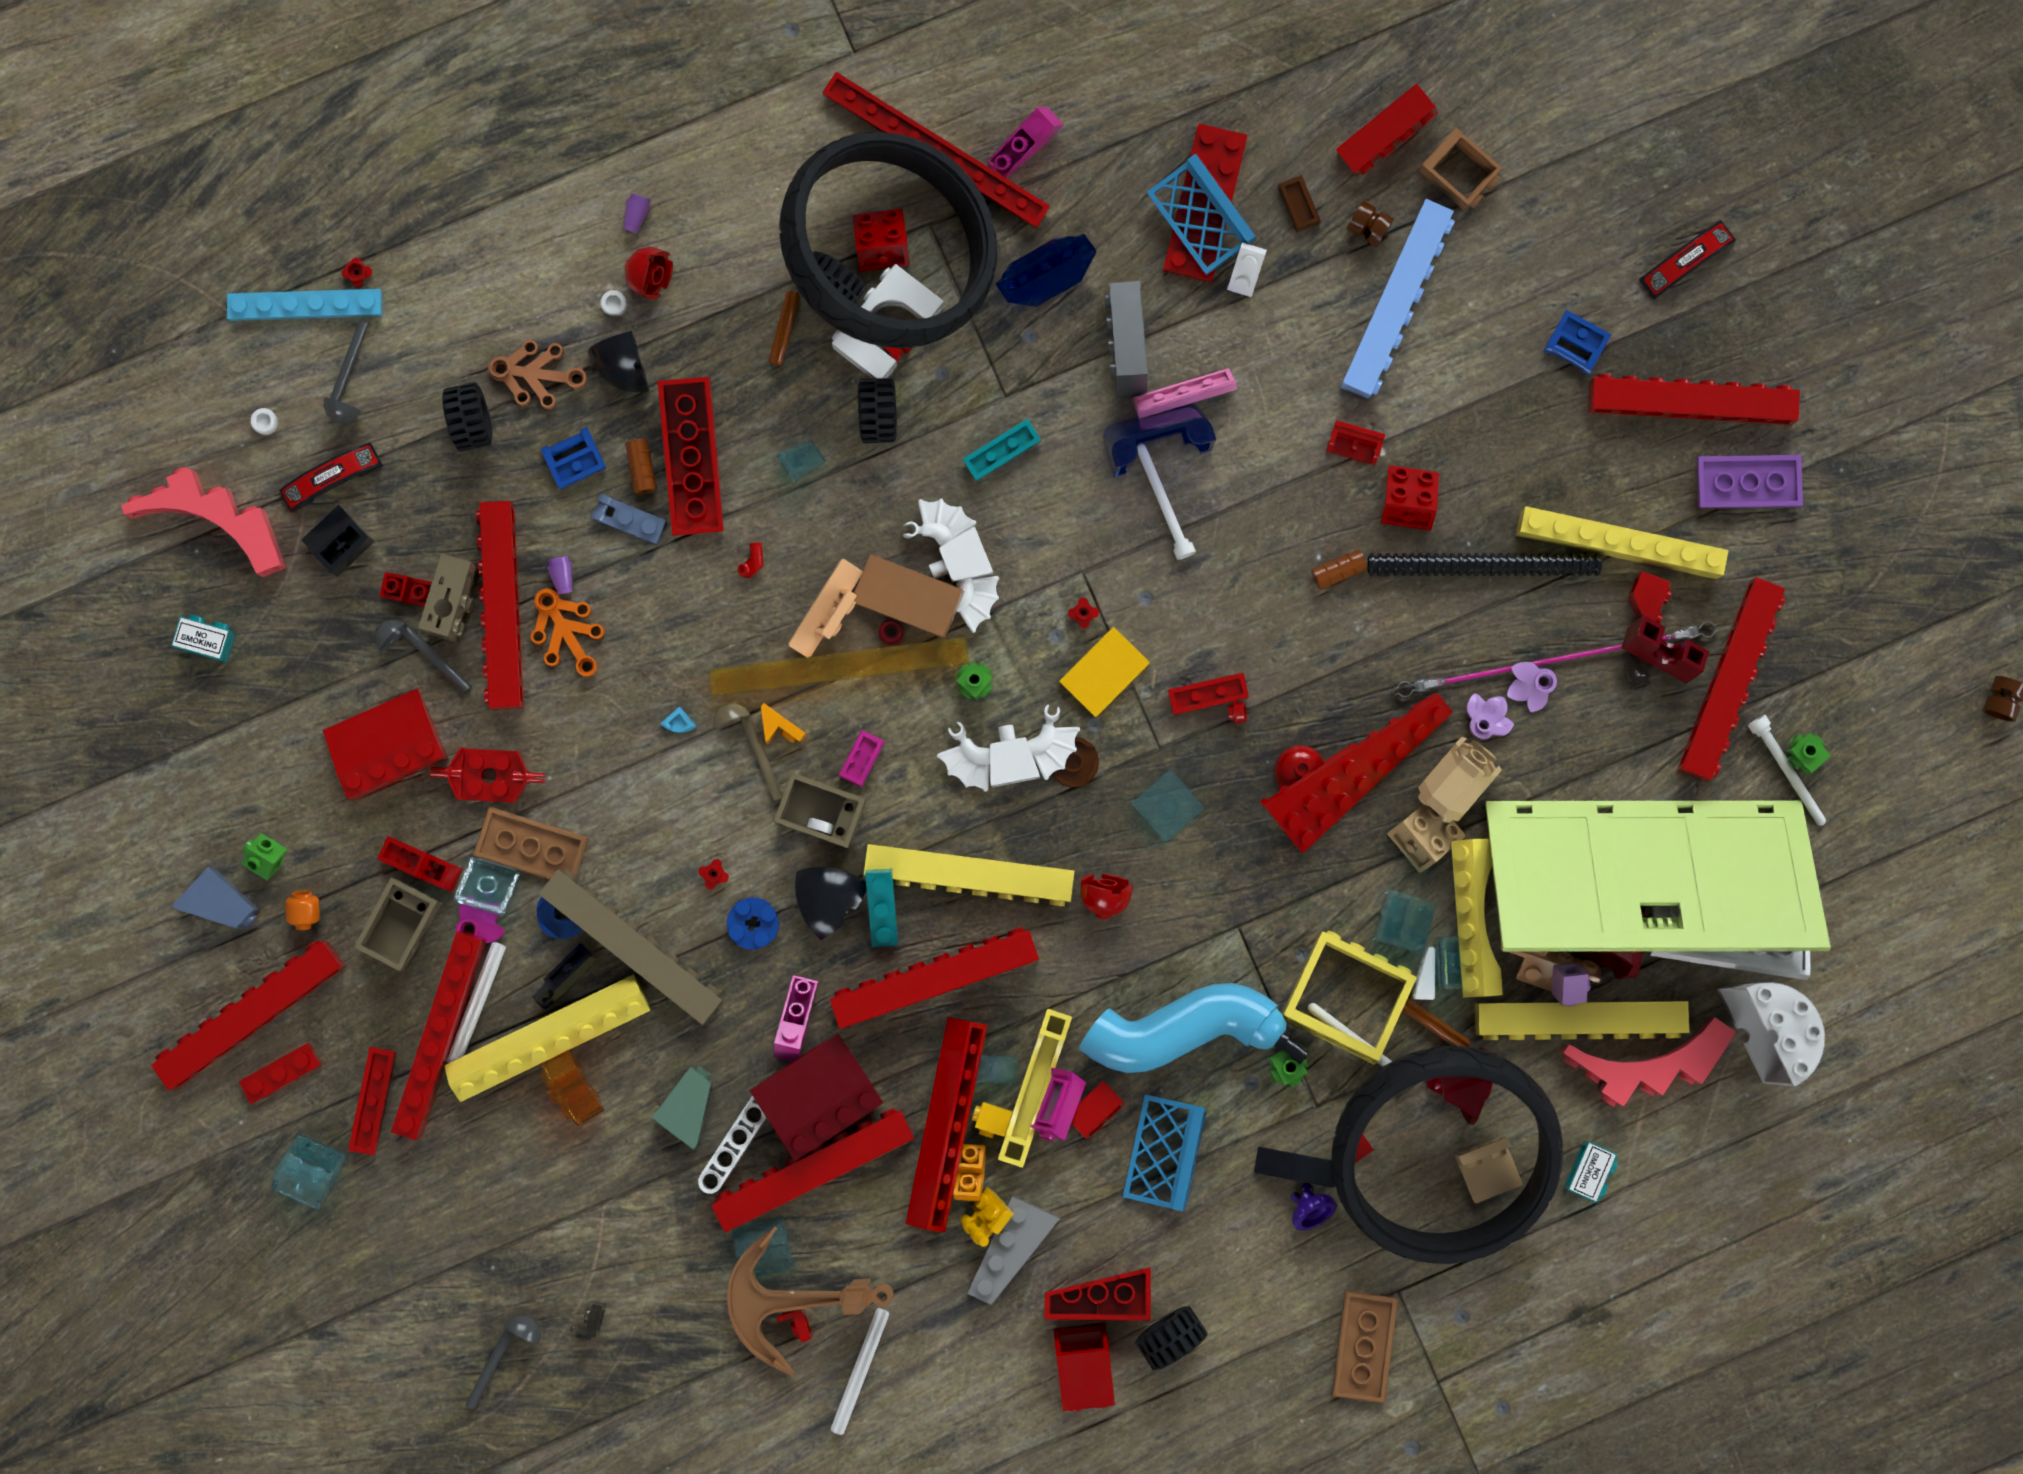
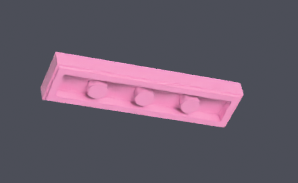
M1227 368L1141 394L1131 399L1137 416L1141 419L1237 390V386L1230 369Z

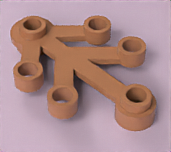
M526 340L522 347L508 358L498 356L490 361L488 365L490 377L497 382H505L515 395L517 404L523 407L530 404L531 395L526 390L520 388L513 376L523 377L540 398V404L546 410L553 409L557 401L552 394L546 391L539 380L567 383L575 390H580L587 384V375L580 368H572L568 372L541 369L553 359L559 360L563 357L564 349L558 343L549 345L547 351L525 367L515 365L526 356L532 357L538 353L539 347L533 340ZM529 344L535 345V349L532 352L526 351V347ZM553 348H560L558 355L554 356L551 354ZM499 366L506 367L504 373H497V369ZM575 376L582 377V381L579 384L573 383ZM521 394L527 395V400L525 402L519 401V396ZM550 397L553 399L552 404L544 405V400Z

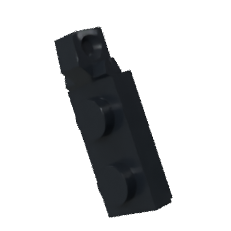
M582 943L579 944L543 979L545 981L544 985L532 998L539 1006L546 1010L570 989L597 960Z

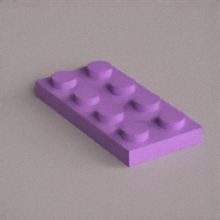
M1801 455L1698 456L1696 458L1698 509L1800 508L1803 506Z

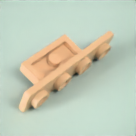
M845 559L839 561L790 639L789 647L806 658H810L823 637L830 639L831 636L834 637L839 632L842 626L841 620L855 606L856 602L854 600L857 595L852 590L863 573L862 570Z
M1507 951L1523 957L1516 973L1517 980L1551 992L1554 965L1578 962L1589 974V980L1600 983L1602 978V968L1595 962L1574 958L1567 952Z

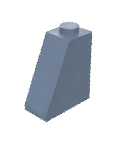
M208 867L172 905L177 910L237 929L250 927L256 921V914L260 910L219 871Z

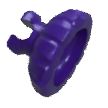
M1304 1183L1301 1186L1304 1192L1303 1197L1297 1192H1293L1290 1196V1199L1298 1205L1293 1212L1292 1223L1295 1229L1299 1231L1310 1230L1318 1227V1225H1322L1333 1216L1338 1206L1334 1198L1329 1195H1315L1313 1193L1314 1188L1309 1183Z

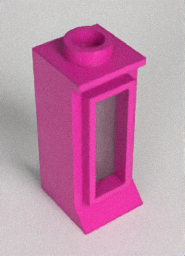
M1051 1067L1052 1078L1034 1125L1031 1124V1127L1039 1132L1038 1136L1046 1141L1053 1142L1054 1139L1065 1141L1086 1082L1071 1071Z

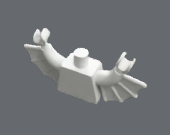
M919 499L918 503L923 524L918 526L915 522H907L903 526L912 527L913 533H905L903 537L912 538L917 534H922V536L934 538L941 546L939 552L942 560L930 564L929 568L934 579L949 574L952 584H956V587L965 591L956 612L960 613L970 631L975 633L979 623L991 618L990 609L999 600L996 592L999 577L993 576V570L975 527H973L976 521L967 517L961 506L947 505L943 502V499L935 502Z
M1047 705L1044 710L1046 724H1043L1038 736L1028 741L1026 737L1016 739L1013 725L998 727L1000 742L990 744V748L977 747L970 738L967 739L964 726L957 722L961 731L957 734H954L950 728H948V731L953 739L960 741V746L938 753L937 758H940L946 764L949 776L958 777L966 788L976 786L985 792L989 789V776L992 788L1040 779L1036 763L1044 780H1048L1053 772L1065 769L1068 756L1077 751V748H1075V737L1080 728L1054 727V722L1059 719L1060 709L1059 707L1057 708L1055 715H1049L1047 713L1049 705Z

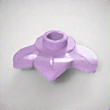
M1520 662L1513 665L1511 669L1517 679L1509 686L1507 696L1516 701H1527L1530 712L1542 709L1547 704L1548 694L1557 685L1556 675L1549 669H1539L1532 662ZM1545 676L1547 678L1546 685L1541 686L1539 684V679Z
M1476 693L1470 697L1466 706V712L1471 719L1469 729L1473 737L1486 740L1492 735L1502 737L1511 731L1514 723L1505 718L1507 702L1504 697H1493L1486 702ZM1479 723L1485 724L1487 729H1481Z

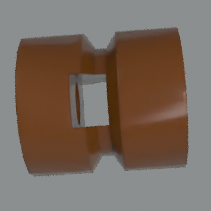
M1363 200L1346 229L1357 236L1364 235L1365 241L1377 248L1394 218L1384 212L1376 213V207Z
M1995 676L1990 689L1993 695L1987 697L1982 711L1994 718L2015 722L2021 708L2018 702L2023 701V683L2008 677Z

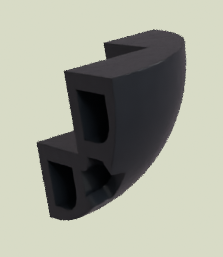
M632 331L609 337L589 348L588 355L594 369L607 383L629 392L649 391L644 366L640 361L636 339Z
M811 867L799 870L796 873L795 893L800 912L808 927L820 940L827 938L844 924L843 917L849 910L857 909L867 891L866 882L863 879L840 869Z

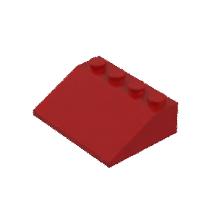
M418 688L323 730L339 781L347 799L352 801L449 759Z

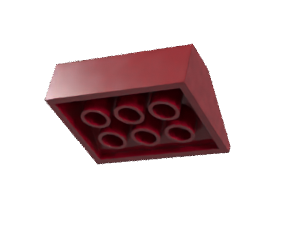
M838 1033L749 1089L787 1153L794 1161L883 1104L872 1083Z

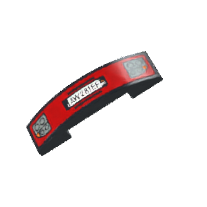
M1720 220L1651 269L1639 281L1652 299L1655 300L1710 258L1734 243L1736 239Z
M369 442L313 467L290 481L279 491L290 512L293 513L314 502V498L356 476L362 477L383 466L372 443Z

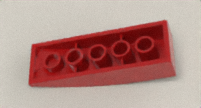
M708 376L657 381L672 536L723 532L711 378Z

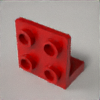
M903 209L855 214L852 216L860 272L882 270L888 267L893 268L895 264L899 267L910 266Z
M1389 465L1387 470L1386 498L1380 523L1431 531L1437 513L1439 473Z

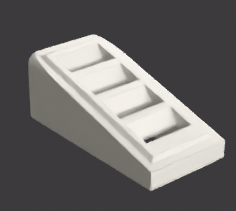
M1426 947L1424 950L1411 999L1434 1000L1435 998L1434 947Z

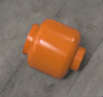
M312 891L292 892L291 896L285 901L286 922L294 925L296 930L311 929V925L320 920L319 898L312 895Z

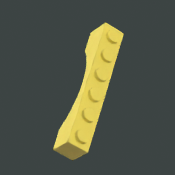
M1489 839L1451 841L1463 998L1503 995L1501 968L1490 947L1484 913L1485 890L1492 868Z
M1050 1009L1046 1010L998 1160L1023 1168L1035 1132L1031 1124L1034 1125L1052 1078L1051 1067H1056L1072 1020L1071 1016Z

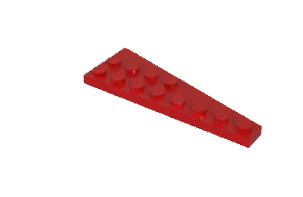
M1437 693L1432 694L1411 707L1412 710L1401 718H1393L1388 721V726L1378 732H1370L1368 738L1357 745L1352 743L1323 761L1324 764L1310 773L1305 772L1300 775V780L1290 786L1284 785L1279 788V793L1269 799L1263 798L1260 801L1301 853H1304L1453 713L1440 695Z

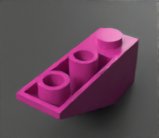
M1048 106L1037 107L992 155L987 163L994 171L1008 178L1040 150L1064 124Z
M793 975L774 1042L773 1057L792 1062L800 1057L818 981Z

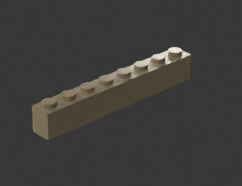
M558 869L538 894L703 1025L721 1003L722 999L719 998L721 992L710 983L706 987L698 980L701 976L690 967L686 971L678 965L680 959L669 950L666 954L657 948L660 943L649 934L645 938L637 932L640 927L629 918L625 922L617 916L619 910L609 902H606L605 905L600 903L596 899L599 894L586 885L583 889L575 883L579 878L566 869L562 872Z

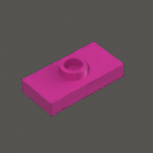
M861 730L838 776L862 788L885 741Z

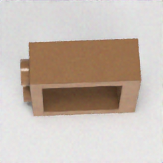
M1455 128L1422 164L1419 172L1465 212L1469 206L1473 208L1477 206L1484 197L1481 193L1487 187L1491 190L1501 179L1498 174L1502 167L1460 130ZM1455 146L1488 174L1467 198L1434 170Z

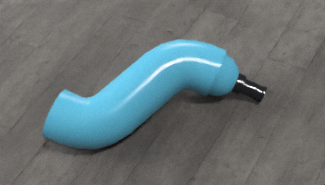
M1234 983L1212 984L1194 990L1137 1021H1127L1109 1008L1093 1024L1079 1046V1050L1092 1060L1109 1069L1124 1073L1146 1072L1161 1067L1221 1035H1231L1247 1047L1251 1045L1258 1049L1274 1047L1280 1052L1283 1050L1299 1062L1300 1065L1310 1053L1309 1049L1307 1050L1291 1038L1292 1034L1286 1031V1021L1283 1014L1278 1010L1276 1003L1250 987Z

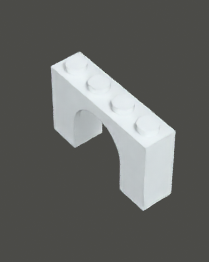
M895 264L892 269L888 267L882 273L879 279L881 283L876 289L872 287L864 297L865 302L861 306L873 313L884 307L898 306L908 310L918 319L938 315L944 308V301ZM839 330L834 333L832 340H834L832 342L833 349L870 378H888L897 367L896 360L878 346L852 338Z

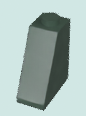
M700 1066L697 1069L694 1067L688 1069L652 1117V1119L693 1150L700 1144L713 1082L709 1079L711 1074Z

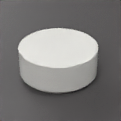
M611 290L602 296L601 308L606 315L619 317L626 311L627 301L621 292Z
M261 408L252 414L251 426L259 434L269 435L277 429L278 418L271 410Z
M809 818L806 827L831 835L834 826L822 820Z

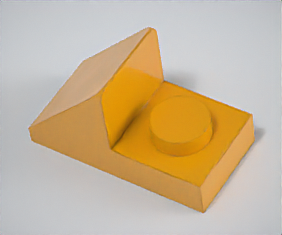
M765 703L762 704L761 714L767 745H769L780 729L783 730L781 735L791 743H794L795 740L800 743L804 741L807 736L805 732Z

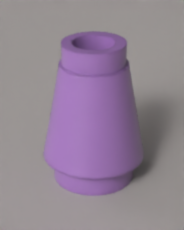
M631 193L630 199L626 201L623 229L638 233L651 208L649 206L650 199Z
M568 556L548 559L549 566L546 567L557 590V595L573 592L572 562H569Z

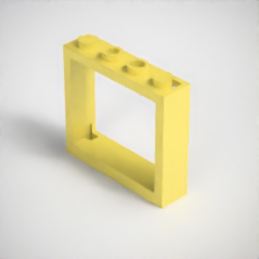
M1322 931L1314 943L1282 1014L1287 1023L1375 1065L1383 1054L1417 977L1411 975L1412 971L1404 966L1398 965L1395 967L1389 964L1388 959L1379 954L1370 955L1364 952L1365 948L1357 943L1351 942L1348 944L1341 940L1340 935L1332 931H1327V933ZM1325 945L1404 983L1375 1048L1295 1009Z

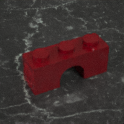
M1644 615L1627 628L1621 647L1625 651L1686 684L1704 672L1709 651L1688 639L1681 644H1671L1664 641L1662 638L1666 627Z

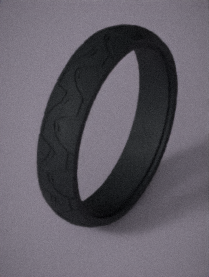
M886 132L857 133L830 142L819 149L795 173L786 191L780 212L779 230L781 233H779L782 255L791 279L797 285L796 288L801 296L822 319L837 330L857 340L882 347L912 348L937 342L963 327L982 306L994 280V272L997 266V239L994 224L991 221L992 217L984 197L969 175L965 174V171L955 161L940 150L923 141L901 134ZM862 161H875L896 165L928 181L953 207L967 236L970 250V272L966 288L959 302L950 309L932 317L902 320L870 312L845 297L822 272L809 244L806 230V208L813 184L824 174L839 166Z
M1442 1046L1419 1050L1404 1055L1377 1070L1362 1084V1087L1355 1091L1346 1104L1336 1126V1135L1332 1146V1175L1335 1188L1344 1209L1356 1226L1369 1239L1375 1241L1377 1245L1391 1253L1414 1261L1433 1264H1455L1477 1260L1506 1248L1511 1242H1515L1538 1221L1547 1209L1549 1201L1552 1200L1559 1184L1564 1157L1562 1150L1563 1137L1558 1116L1550 1099H1548L1546 1093L1536 1081L1519 1066L1504 1057L1496 1056L1492 1052L1464 1046ZM1447 1076L1479 1078L1500 1085L1522 1100L1535 1116L1539 1132V1148L1536 1164L1528 1183L1519 1196L1501 1213L1480 1225L1465 1230L1447 1233H1428L1395 1224L1378 1213L1363 1197L1355 1180V1157L1358 1144L1372 1117L1392 1097L1417 1083Z

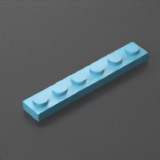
M381 289L227 294V319L229 321L383 316Z

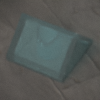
M1458 937L1433 938L1435 949V989H1462Z
M783 1216L732 1229L735 1254L738 1261L743 1252L756 1239L770 1231L774 1226L777 1227L766 1251L755 1265V1277L796 1267Z

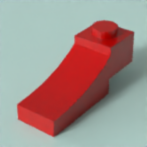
M388 835L377 858L379 861L450 892H453L463 868Z

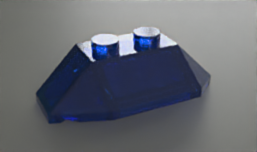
M1080 234L1077 237L1055 238L1010 263L1002 274L1001 279L997 281L996 287L1008 303L1037 307L1080 283L1097 251L1085 234Z

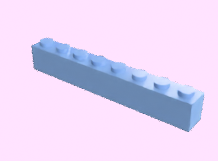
M1425 199L1340 388L1369 400L1371 394L1377 395L1383 382L1379 380L1382 370L1388 371L1393 360L1389 354L1392 348H1398L1403 338V335L1399 333L1402 325L1408 326L1414 313L1410 311L1413 302H1419L1424 289L1420 288L1423 279H1429L1434 269V266L1430 265L1434 256L1439 257L1445 244L1440 242L1443 234L1449 235L1455 220L1451 219L1453 210Z

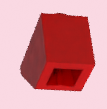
M1643 571L1636 575L1628 600L1637 619L1644 615L1659 624L1661 623L1663 614L1660 613L1662 605L1668 603L1672 590H1669L1670 581Z

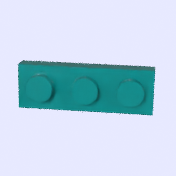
M1027 418L969 454L962 461L977 482L1040 443L1041 439Z
M892 869L866 870L872 947L898 946Z

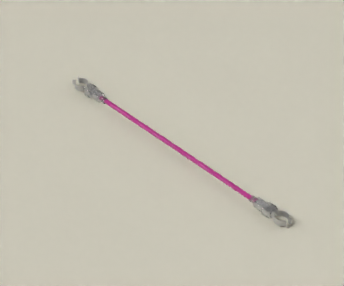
M1704 622V623H1703V624L1708 623V624L1712 625V627L1715 626L1712 622ZM1691 625L1666 634L1662 639L1664 641L1676 642L1687 639L1692 641L1697 639L1699 635L1704 638H1710L1711 636H1705L1703 633L1699 634L1698 630L1702 625L1699 628ZM1622 644L1533 661L1532 663L1540 666L1621 650ZM1512 666L1447 679L1422 678L1414 681L1412 685L1407 681L1401 683H1407L1410 686L1414 685V690L1411 693L1415 691L1417 694H1423L1429 690L1445 686L1448 683L1512 671ZM1397 693L1400 697H1403V698L1408 697V696H1403V695H1401L1400 693Z

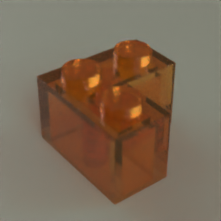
M570 1050L541 1063L544 1071L541 1077L546 1086L550 1088L547 1091L548 1095L555 1105L557 1103L561 1105L560 1110L567 1120L571 1118L579 1126L604 1111L598 1093L586 1079L579 1061Z

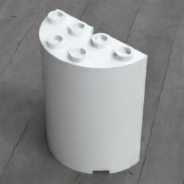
M1777 983L1729 984L1717 988L1736 1029L1742 1028L1747 1032V1040L1743 1044L1763 1083L1795 1087L1813 1073L1823 1054L1825 1033L1818 1011L1806 996L1794 988Z

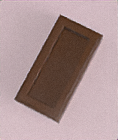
M1302 175L1278 184L1277 187L1296 233L1320 224L1321 220Z

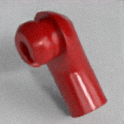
M761 542L749 544L750 558L744 564L738 566L740 576L751 578L763 567Z

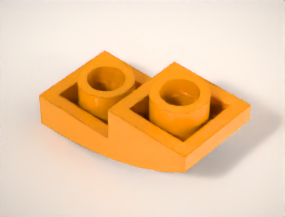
M963 1144L953 1192L955 1200H981L986 1145Z

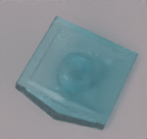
M1171 770L1131 803L1165 843L1204 809L1192 792Z
M472 856L453 901L504 916L513 900L521 871Z

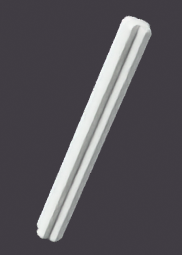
M493 942L490 946L447 1057V1063L463 1057L466 1053L505 952L506 946Z
M877 1308L832 1423L831 1431L836 1434L843 1435L889 1317V1312L882 1308Z

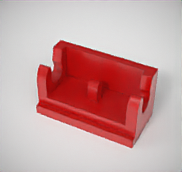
M1336 420L1326 452L1375 466L1386 434Z
M1103 1080L1078 1104L1071 1123L1089 1140L1125 1103Z

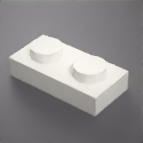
M1242 242L1227 290L1252 297L1267 250Z

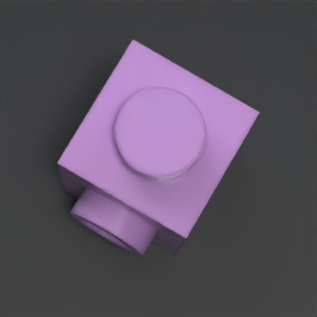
M1578 962L1553 966L1552 994L1561 1005L1574 1006L1577 1003L1587 1002V992L1590 991L1589 974Z

